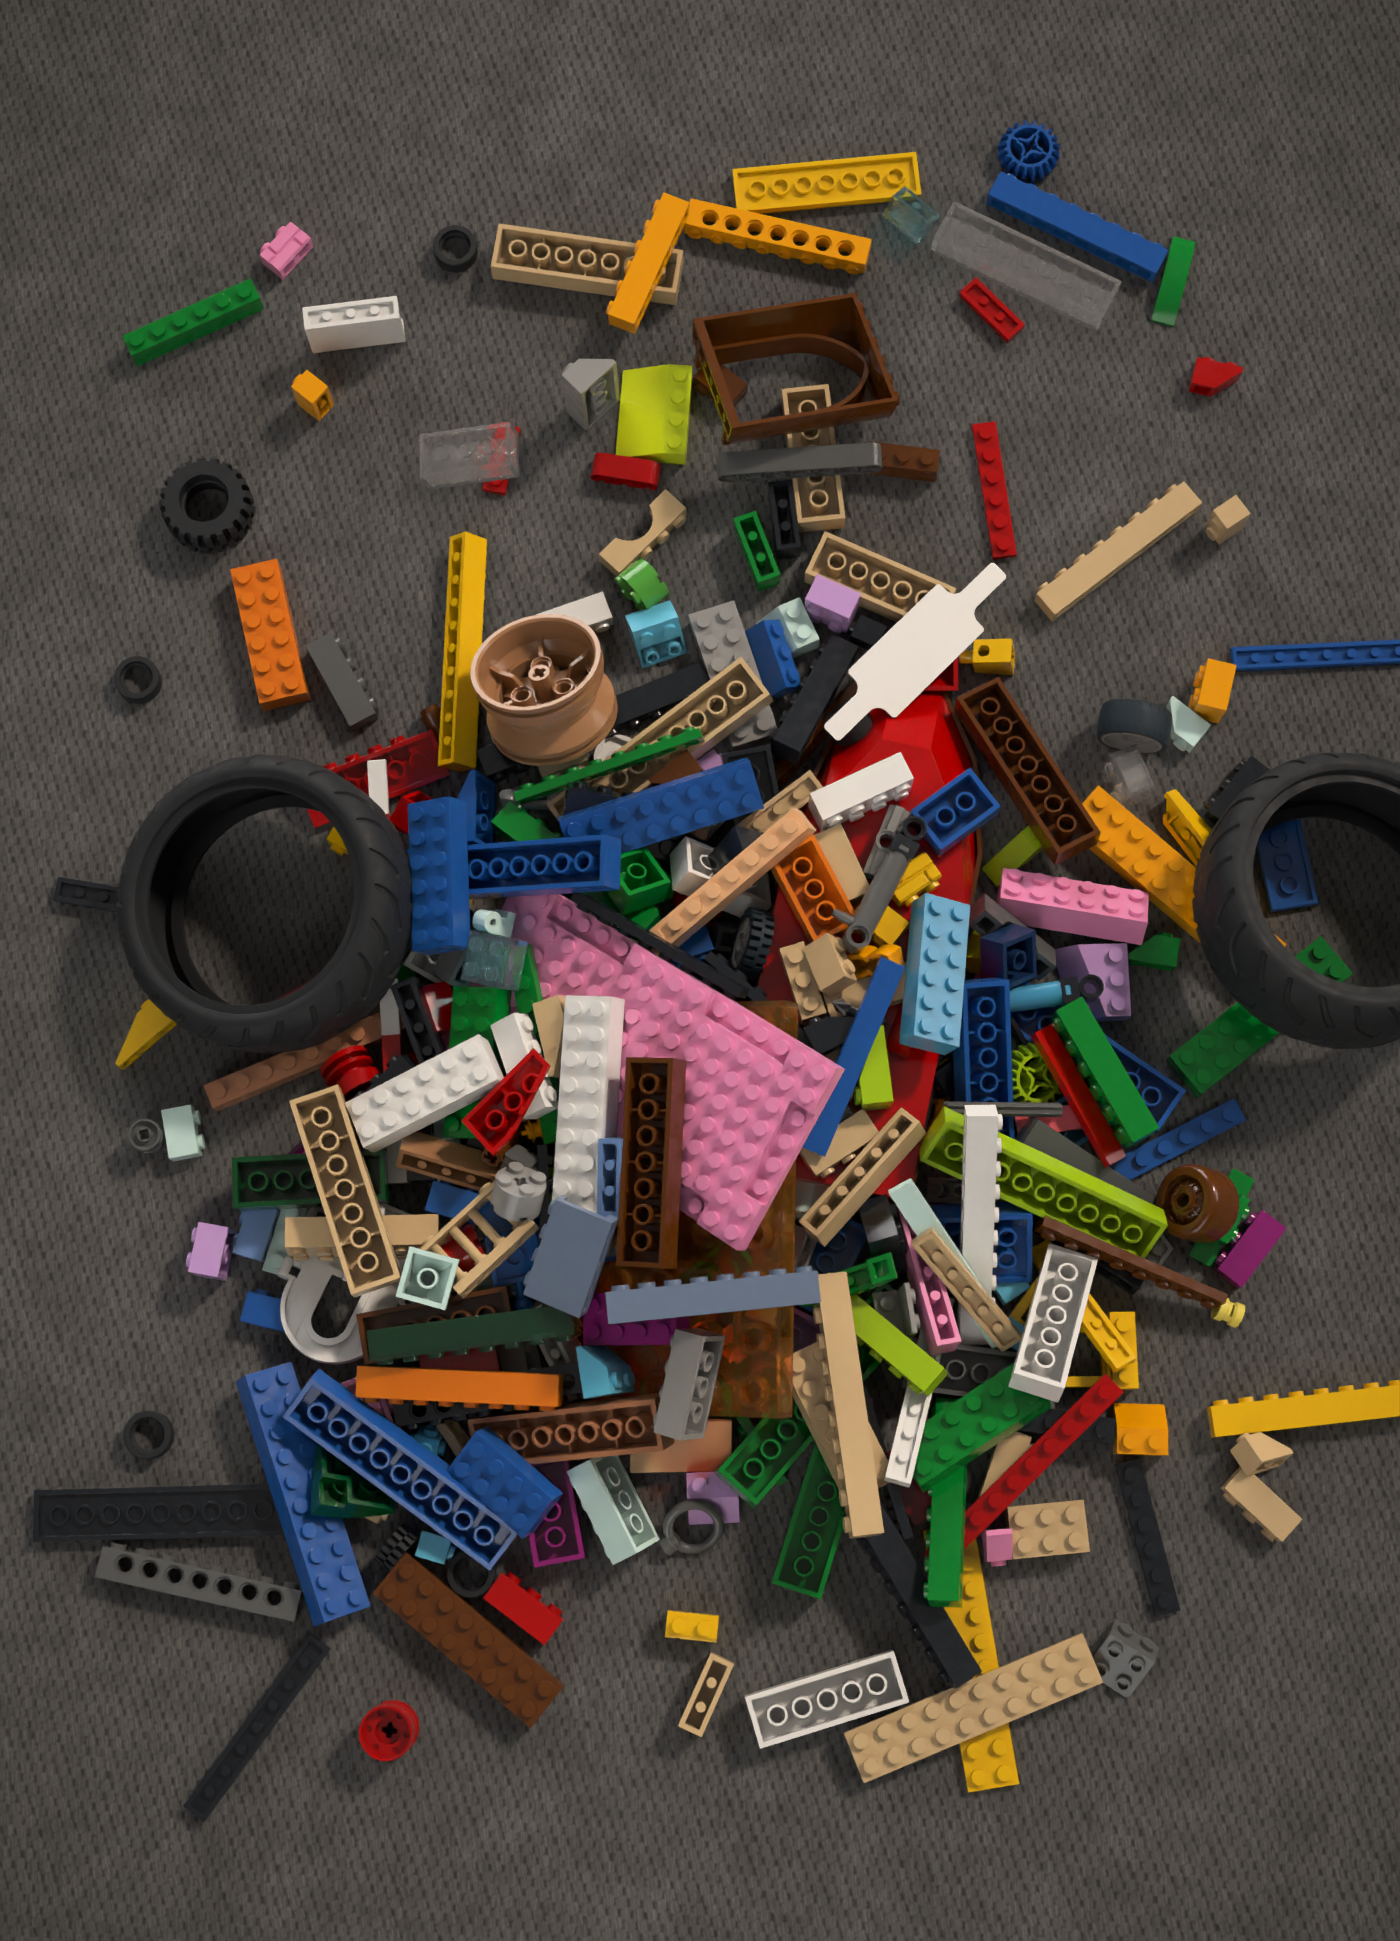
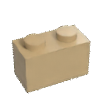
M1237 495L1215 508L1205 525L1207 536L1212 541L1216 540L1219 545L1241 531L1251 514Z
M826 933L803 948L821 992L834 996L857 982L854 974L855 967L846 955V948L841 938Z

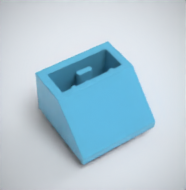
M670 600L654 605L648 610L643 609L625 615L642 668L687 653L680 622Z

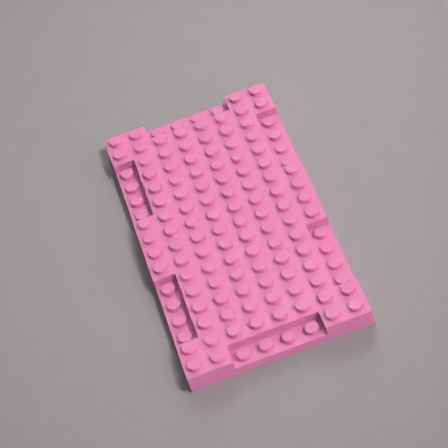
M561 894L507 897L501 910L516 913L511 938L493 934L468 987H498L512 990L510 1014L518 1013L506 950L529 943L532 944L543 1000L556 995L611 996L625 999L616 1137H622L626 1057L677 1058L686 1060L679 1210L696 1220V1224L735 1250L746 1251L845 1069L698 978L683 971L680 967L661 958L654 951L642 947L636 940L620 934L615 927L598 921L596 919L597 916L592 913L588 914L576 907V903ZM450 1032L442 1035L447 1050H449Z

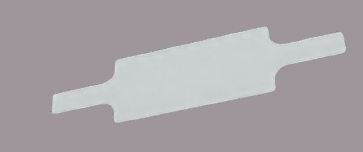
M990 563L960 593H949L940 584L931 589L848 670L849 675L857 683V693L825 723L824 728L836 740H841L874 708L884 709L892 717H897L984 631V628L975 618V609L1006 579V574L995 563Z

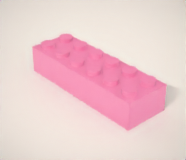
M1003 868L997 903L1025 926L1142 945L1148 924L1149 892Z

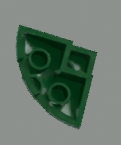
M317 1443L312 1478V1515L336 1518H361L395 1512L394 1499Z

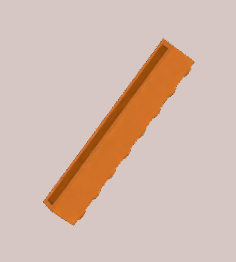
M362 1365L357 1366L355 1397L363 1398L364 1403H379L380 1398L388 1399V1404H404V1400H413V1405H429V1401H438V1406L452 1407L454 1402H464L463 1407L479 1408V1403L489 1404L490 1409H504V1404L514 1405V1410H529L530 1406H539V1411H555V1407L563 1405L564 1374Z

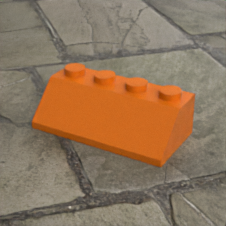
M812 834L771 868L809 943H812L826 933L839 937L846 932L848 925L832 916L834 909L843 911L853 917L855 915L851 903L817 839Z

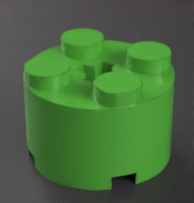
M639 558L615 578L616 583L621 588L620 593L628 602L631 600L635 602L634 607L637 611L648 610L652 606L660 604L670 595L665 583H660L657 578L658 573L644 559Z

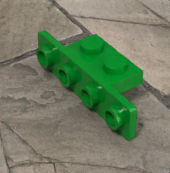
M1231 1169L1228 1175L1234 1183L1239 1196V1211L1233 1227L1224 1237L1215 1242H1194L1188 1254L1189 1257L1207 1267L1212 1266L1222 1245L1234 1241L1239 1231L1236 1227L1240 1219L1243 1221L1250 1210V1207L1247 1206L1250 1201L1247 1195L1254 1183V1179L1236 1169Z

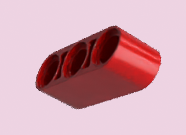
M596 453L593 459L590 478L596 482L604 480L603 483L621 486L623 483L627 484L628 487L640 489L648 487L650 490H657L661 464L652 460Z

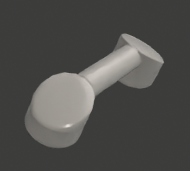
M506 789L499 793L500 803L504 807L509 801L518 805L519 803L516 802L513 793L517 790ZM561 792L547 796V800H535L522 806L528 810L550 811L546 804Z

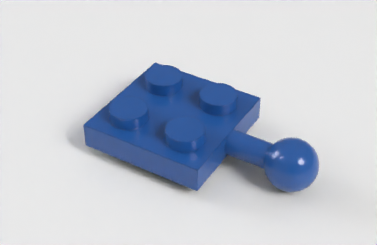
M513 1230L500 1232L499 1235L507 1237ZM536 1232L491 1273L494 1287L514 1283L517 1299L514 1301L513 1308L520 1316L529 1315L534 1308L532 1299L523 1294L525 1290L523 1281L527 1272L531 1271L534 1263L531 1261L534 1250L538 1247ZM485 1235L484 1239L488 1255L494 1249V1243Z

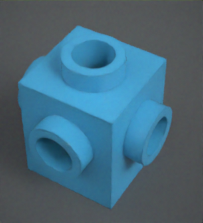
M421 1425L416 1434L412 1433V1438L439 1458L444 1456L447 1442L444 1441L443 1435H441L438 1428Z

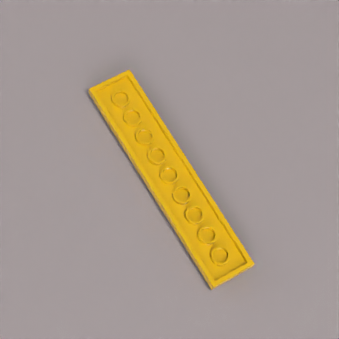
M924 1530V1531H923V1536H924V1541H925V1547H926V1531H930V1530ZM975 1539L964 1549L962 1608L944 1607L982 1670V1672L974 1676L977 1677L998 1668L999 1665L977 1539ZM1009 1723L959 1743L968 1793L1019 1784Z

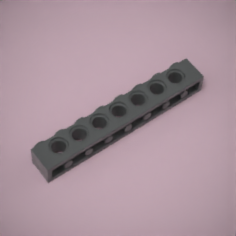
M111 1542V1546L102 1547L95 1574L97 1578L288 1621H298L304 1596L302 1589H299L300 1584L284 1581V1585L274 1583L275 1578L260 1575L259 1580L249 1578V1572L235 1570L234 1574L224 1572L225 1567L210 1564L208 1569L200 1567L199 1561L185 1559V1563L175 1561L176 1556L163 1553L160 1554V1558L150 1556V1550L136 1548L135 1552L126 1550L127 1545ZM126 1557L132 1561V1568L128 1572L124 1571L121 1566L122 1560ZM149 1563H154L157 1567V1573L154 1577H149L146 1573V1567ZM175 1568L179 1569L182 1573V1578L178 1583L173 1582L171 1579V1572ZM199 1574L205 1575L207 1583L202 1589L197 1587L195 1579ZM224 1579L229 1580L232 1585L231 1591L228 1594H224L220 1589V1584ZM248 1585H253L257 1591L255 1598L252 1600L245 1596V1589ZM274 1590L281 1594V1602L278 1605H273L269 1599L271 1592Z

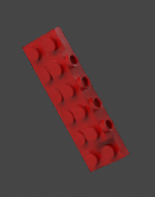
M432 729L404 739L403 735L389 740L391 744L382 748L381 744L368 748V754L359 757L358 753L345 757V763L336 765L335 762L322 766L355 785L369 796L367 761L386 759L389 799L450 775L448 769L438 766L439 746ZM307 809L314 828L330 822L321 812Z

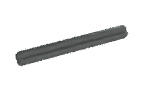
M943 1103V1106L964 1115V1105H996L998 1114H1002L1005 1117H1061L1063 1114V1105L1059 1103Z

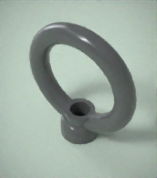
M703 1500L683 1501L675 1505L667 1513L663 1523L664 1535L660 1538L659 1543L669 1556L676 1551L686 1554L705 1552L712 1548L722 1536L724 1529L722 1515L709 1502ZM689 1510H700L707 1513L712 1518L714 1524L711 1535L704 1541L695 1544L682 1542L677 1533L673 1532V1524L680 1514Z

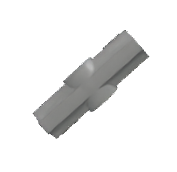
M889 805L863 870L864 875L872 880L888 849L880 845V840L884 838L893 840L898 828L909 817L910 812L905 808Z

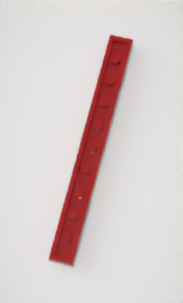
M1106 1373L965 1511L964 1549L1123 1393ZM930 1547L923 1553L925 1557H929Z

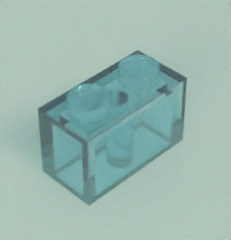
M905 186L893 195L882 216L918 245L931 233L941 215Z

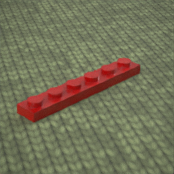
M996 421L972 424L992 560L1016 557L1017 553Z

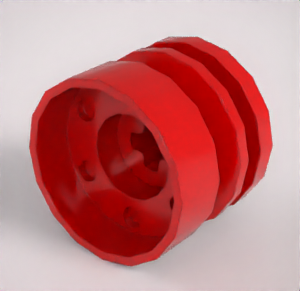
M361 1045L350 1046L338 1051L324 1061L320 1067V1074L325 1079L326 1085L331 1087L338 1084L342 1089L345 1102L351 1100L359 1091L363 1090L365 1092L370 1087L368 1082L379 1071L376 1067H373L374 1062L369 1056V1052Z
M386 1700L378 1704L364 1716L359 1727V1741L363 1750L371 1758L379 1761H393L401 1757L417 1741L420 1732L419 1718L410 1705L400 1700ZM391 1723H393V1728L397 1729L392 1735L390 1730L386 1729Z

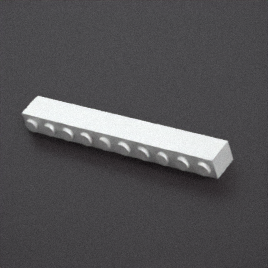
M964 1105L960 1253L985 1291L995 1302V1297H992V1290H996V1275H992L993 1268H997V1253H993V1245H998V1231L994 1230V1223L999 1222V1208L995 1207V1200L1000 1199V1186L996 1184V1177L1001 1175L1000 1161H997V1153L1002 1151L1001 1138H998V1130H1002L1003 1119L1002 1114H998L996 1105ZM958 1301L957 1327L961 1338L960 1344L989 1345L966 1309Z

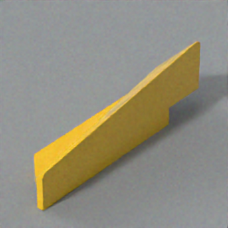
M1174 789L1164 794L1167 802L1166 813L1163 814V824L1197 867V863L1200 861L1201 849L1212 829L1182 795Z

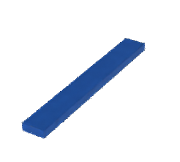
M1400 640L1231 647L1230 659L1231 664L1237 665L1235 672L1400 665Z
M880 956L836 1060V1064L845 1070L802 1148L824 1157L826 1156L905 966Z

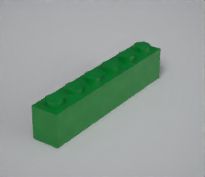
M250 278L129 332L122 337L136 366H139L262 311L264 307Z

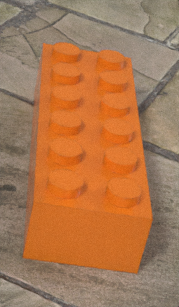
M272 559L230 569L258 700L263 711L310 701L282 569L278 560Z

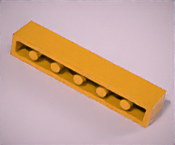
M664 192L661 199H657L654 203L652 219L646 221L643 229L644 236L642 240L637 241L634 248L635 256L633 260L627 262L624 272L626 276L623 281L620 280L615 290V294H617L615 300L609 302L606 310L610 325L633 334L638 329L690 214V202Z

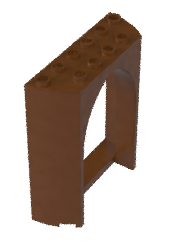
M856 293L693 318L692 344L696 348L694 366L695 369L703 368L723 424L722 445L883 419L893 414L896 406L900 405V397L898 392L894 391L892 376L890 373H887L885 358L879 353L878 340L872 335L870 320H866L864 305L862 302H859ZM809 353L834 359L849 367L861 378L857 388L848 397L832 406L740 423L719 365L783 354Z

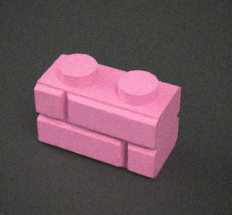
M289 222L286 227L281 226L278 229L276 237L271 243L267 242L262 246L259 256L262 264L283 280L313 248V243L306 233L292 222Z

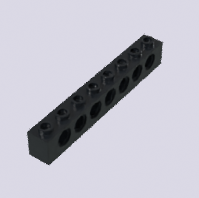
M578 1361L523 1371L525 1373L564 1374V1379L568 1374H571L575 1378V1385L569 1389L563 1382V1401L568 1400L567 1395L576 1393L577 1398H583ZM404 1400V1404H392L396 1426H404L405 1431L420 1428L419 1423L429 1421V1426L444 1424V1418L453 1417L454 1421L469 1419V1413L478 1412L479 1417L494 1414L493 1409H490L489 1404L479 1403V1408L463 1407L464 1402H454V1406L446 1412L442 1409V1406H438V1401H429V1405H426L427 1411L424 1416L418 1414V1405H413V1400ZM504 1404L503 1412L514 1410V1405Z

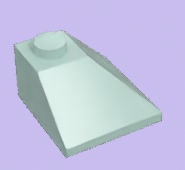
M409 1246L395 1297L446 1310L460 1260Z

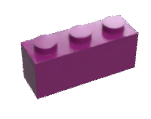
M1263 1209L1257 1212V1214L1252 1212L1244 1222L1247 1225L1242 1234L1238 1231L1232 1243L1229 1242L1232 1245L1227 1253L1223 1251L1214 1262L1217 1264L1214 1271L1237 1289L1244 1286L1287 1229Z

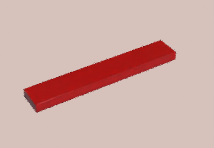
M1050 1024L1030 1035L1104 1168L1125 1157L1124 1150L1053 1025Z

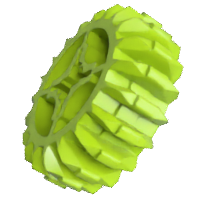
M1027 1043L1026 1046H1018V1051H1012L1013 1102H1056L1054 1094L1060 1095L1062 1093L1058 1089L1059 1086L1034 1043ZM1036 1057L1028 1066H1024L1028 1060ZM1038 1087H1042V1088L1040 1089V1091H1038L1036 1094L1030 1096L1031 1093H1032V1092H1035V1090H1036Z

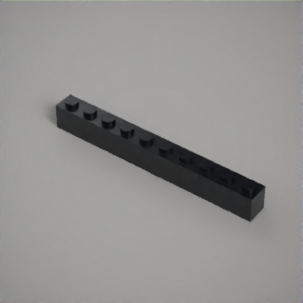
M701 662L616 695L618 704L617 718L606 738L618 735L620 730L627 727L629 730L635 729L642 724V721L647 719L651 721L658 720L665 712L670 711L707 683L708 679ZM494 743L476 750L486 777L495 783L505 780L507 775L513 772L517 774L526 772L530 769L529 766H531L509 759L498 750Z

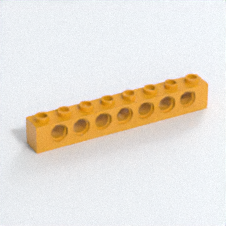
M692 198L690 199V214L684 225V233L694 239L703 237L710 239L716 244H723L725 242L733 244L738 249H745L746 247L755 249L760 254L773 253L778 254L783 259L796 258L805 264L818 263L831 270L840 268L853 275L865 273L872 239ZM707 221L714 222V224L710 226L704 223ZM730 226H734V227H736L737 229L731 231V230H728L727 228L730 227ZM756 231L759 233V235L753 236L749 233ZM778 236L782 239L780 241H775L772 238ZM796 242H803L804 245H803V246H797V245H795L794 243H796ZM818 247H825V248H827V250H826V251H820V250H818L817 248H818ZM841 252H848L850 255H849V256H842V255H840V253H841Z

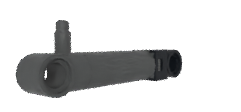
M910 816L898 828L897 834L885 853L886 855L854 917L837 909H834L832 912L833 917L848 925L842 937L843 944L848 952L853 954L859 953L870 943L876 927L920 846L918 843L927 832V825L921 817ZM907 827H913L917 831V836L910 835ZM856 933L860 935L862 943H855L851 938V934Z

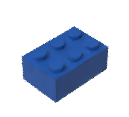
M969 768L912 809L909 817L918 816L925 821L927 832L923 838L936 855L940 857L996 816L1001 806L973 770Z

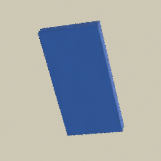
M1296 819L1284 822L1260 834L1256 853L1269 913L1318 905L1319 902L1301 820Z

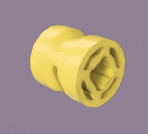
M1227 1298L1225 1304L1211 1310V1318L1217 1321H1226L1227 1325L1236 1328L1243 1319L1245 1305L1239 1302L1232 1303Z

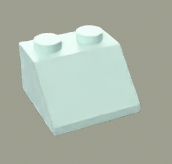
M800 597L776 607L756 623L758 624L763 620L779 619L788 647L791 650L792 658L819 647L820 639Z

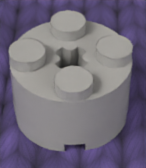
M510 1162L507 1167L500 1169L496 1174L490 1204H493L495 1213L504 1219L519 1222L520 1218L528 1217L527 1221L538 1217L546 1190V1175L524 1167L519 1162Z

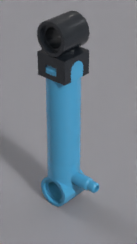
M1089 974L1084 976L1079 983L1077 976L1060 978L1059 981L1012 987L1009 989L1010 1013L1060 1005L1063 1007L1080 997H1083L1086 1003H1092L1102 994L1104 984L1099 976ZM1084 984H1093L1096 988V993L1088 994L1084 990Z

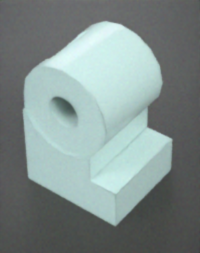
M480 909L474 914L472 923L478 931L511 938L516 913L495 909V911Z

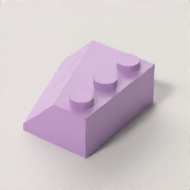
M1127 943L1078 944L1055 949L1056 966L1060 978L1077 976L1079 983L1084 976L1093 974L1099 976L1103 981L1104 990L1095 1002L1086 1003L1097 1022L1128 1021L1131 1017ZM1084 984V990L1088 994L1096 993V988L1093 984Z

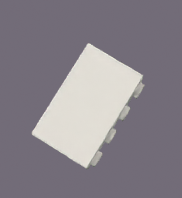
M397 296L302 308L304 328L313 353L406 342L404 323L399 314Z

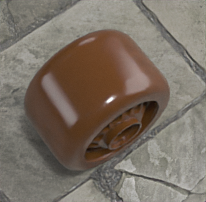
M1185 1164L1173 1169L1164 1177L1157 1191L1156 1206L1164 1209L1168 1224L1165 1230L1168 1233L1188 1241L1211 1243L1224 1237L1233 1227L1239 1211V1196L1234 1183L1224 1173L1197 1164Z

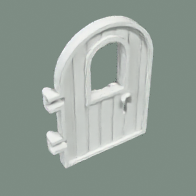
M379 1204V1206L385 1207V1215H411L388 1204ZM323 1207L309 1208L305 1217H316L318 1213L326 1215ZM286 1256L277 1273L278 1277L288 1281L280 1304L281 1322L285 1333L300 1353L320 1363L345 1364L362 1358L363 1352L356 1314L399 1306L397 1302L400 1298L395 1297L399 1282L361 1295L344 1332L335 1338H323L313 1330L311 1319L331 1276L334 1275L346 1281L339 1257H334V1260L321 1261L319 1257H309L308 1261H294ZM397 1259L401 1274L406 1259ZM291 1267L301 1270L297 1278L288 1274Z

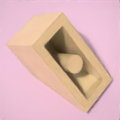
M1261 1432L1241 1435L1236 1440L1237 1444L1230 1450L1246 1476L1278 1468L1293 1454L1289 1447Z

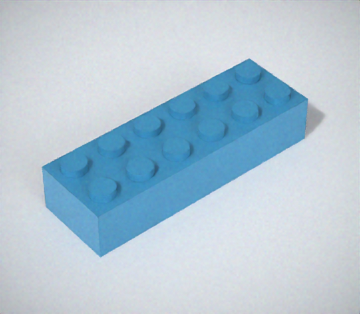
M924 893L911 903L899 1044L941 1055H946L959 1047L970 905L929 893Z

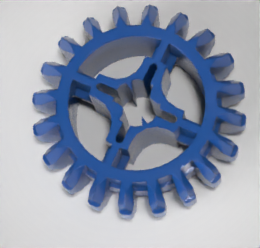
M1024 120L1022 126L1016 122L1013 128L1008 127L1006 134L1001 136V142L998 143L997 148L999 151L997 157L998 160H1001L1000 166L1001 168L1006 167V174L1013 172L1015 177L1021 176L1022 182L1026 180V177H1029L1031 183L1035 181V176L1041 181L1044 178V174L1047 176L1051 174L1052 169L1056 168L1057 160L1060 157L1058 152L1060 145L1057 143V135H1051V128L1044 130V123L1036 126L1035 120L1031 125H1028L1027 121ZM1038 142H1040L1044 146L1046 152H1044L1043 148H1041L1038 145ZM1011 149L1014 150V153L1019 156L1020 160H1017L1013 156Z

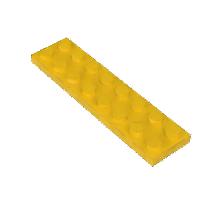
M916 152L732 169L736 209L758 214L921 199Z

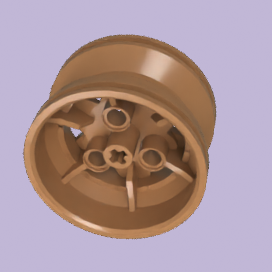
M539 614L513 621L490 635L479 647L472 660L470 670L471 681L478 700L487 710L486 719L492 740L503 755L515 762L531 766H550L574 760L599 745L614 726L618 713L617 698L611 681L604 673V657L598 637L587 624L576 618L560 614Z

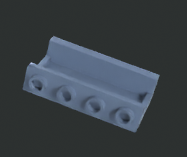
M562 1195L552 1200L548 1207L547 1214L550 1216L547 1224L545 1223L540 1231L539 1238L542 1240L540 1246L533 1252L531 1261L534 1263L531 1271L529 1270L524 1278L523 1285L526 1287L523 1294L580 1318L588 1312L618 1225V1217L611 1214L607 1217L601 1216L568 1202V1197Z

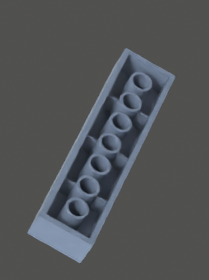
M812 1266L796 1267V1273L786 1274V1268L769 1270L770 1275L760 1276V1271L745 1272L743 1273V1278L734 1279V1274L716 1275L717 1281L708 1282V1277L690 1278V1284H682L681 1279L664 1281V1286L656 1287L655 1282L638 1283V1289L630 1290L629 1285L611 1286L612 1292H605L608 1324L821 1303L818 1270H812Z

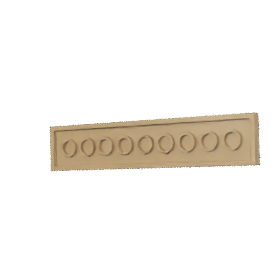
M1079 1633L974 1677L958 1688H948L843 1733L863 1783H866L1099 1685L1103 1681L1084 1635Z

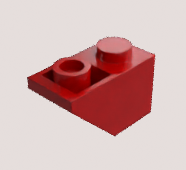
M1197 357L1193 366L1188 392L1211 397L1237 382L1243 372V367L1233 362L1222 363L1210 357Z

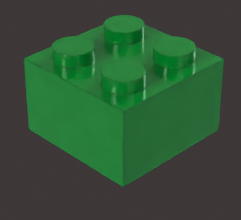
M646 846L621 854L620 890L606 892L622 915L665 901L671 881Z

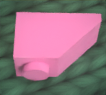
M1012 1528L984 1530L982 1532L984 1561L991 1562V1566L1007 1565L1006 1560H1012Z

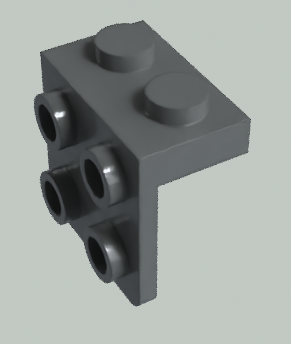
M1115 1619L1109 1627L1106 1639L1094 1654L1093 1659L1103 1683L1122 1696L1130 1697L1154 1665L1159 1647L1151 1639L1133 1631L1128 1624L1121 1623Z

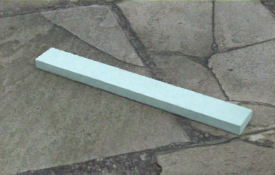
M909 1178L891 1188L889 1195L915 1234L919 1236L932 1227L981 1285L913 1180ZM972 1318L992 1349L996 1348L997 1346Z

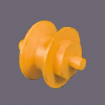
M539 1118L533 1123L526 1119L525 1130L521 1131V1135H526L527 1139H531L532 1143H535L536 1137L540 1136L543 1139Z

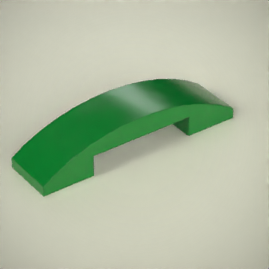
M1173 236L1151 321L1174 327L1194 252V241Z
M889 1252L868 1259L866 1263L838 1271H847L850 1296L866 1292L898 1278L892 1253ZM816 1303L802 1304L801 1306L803 1308L815 1306Z

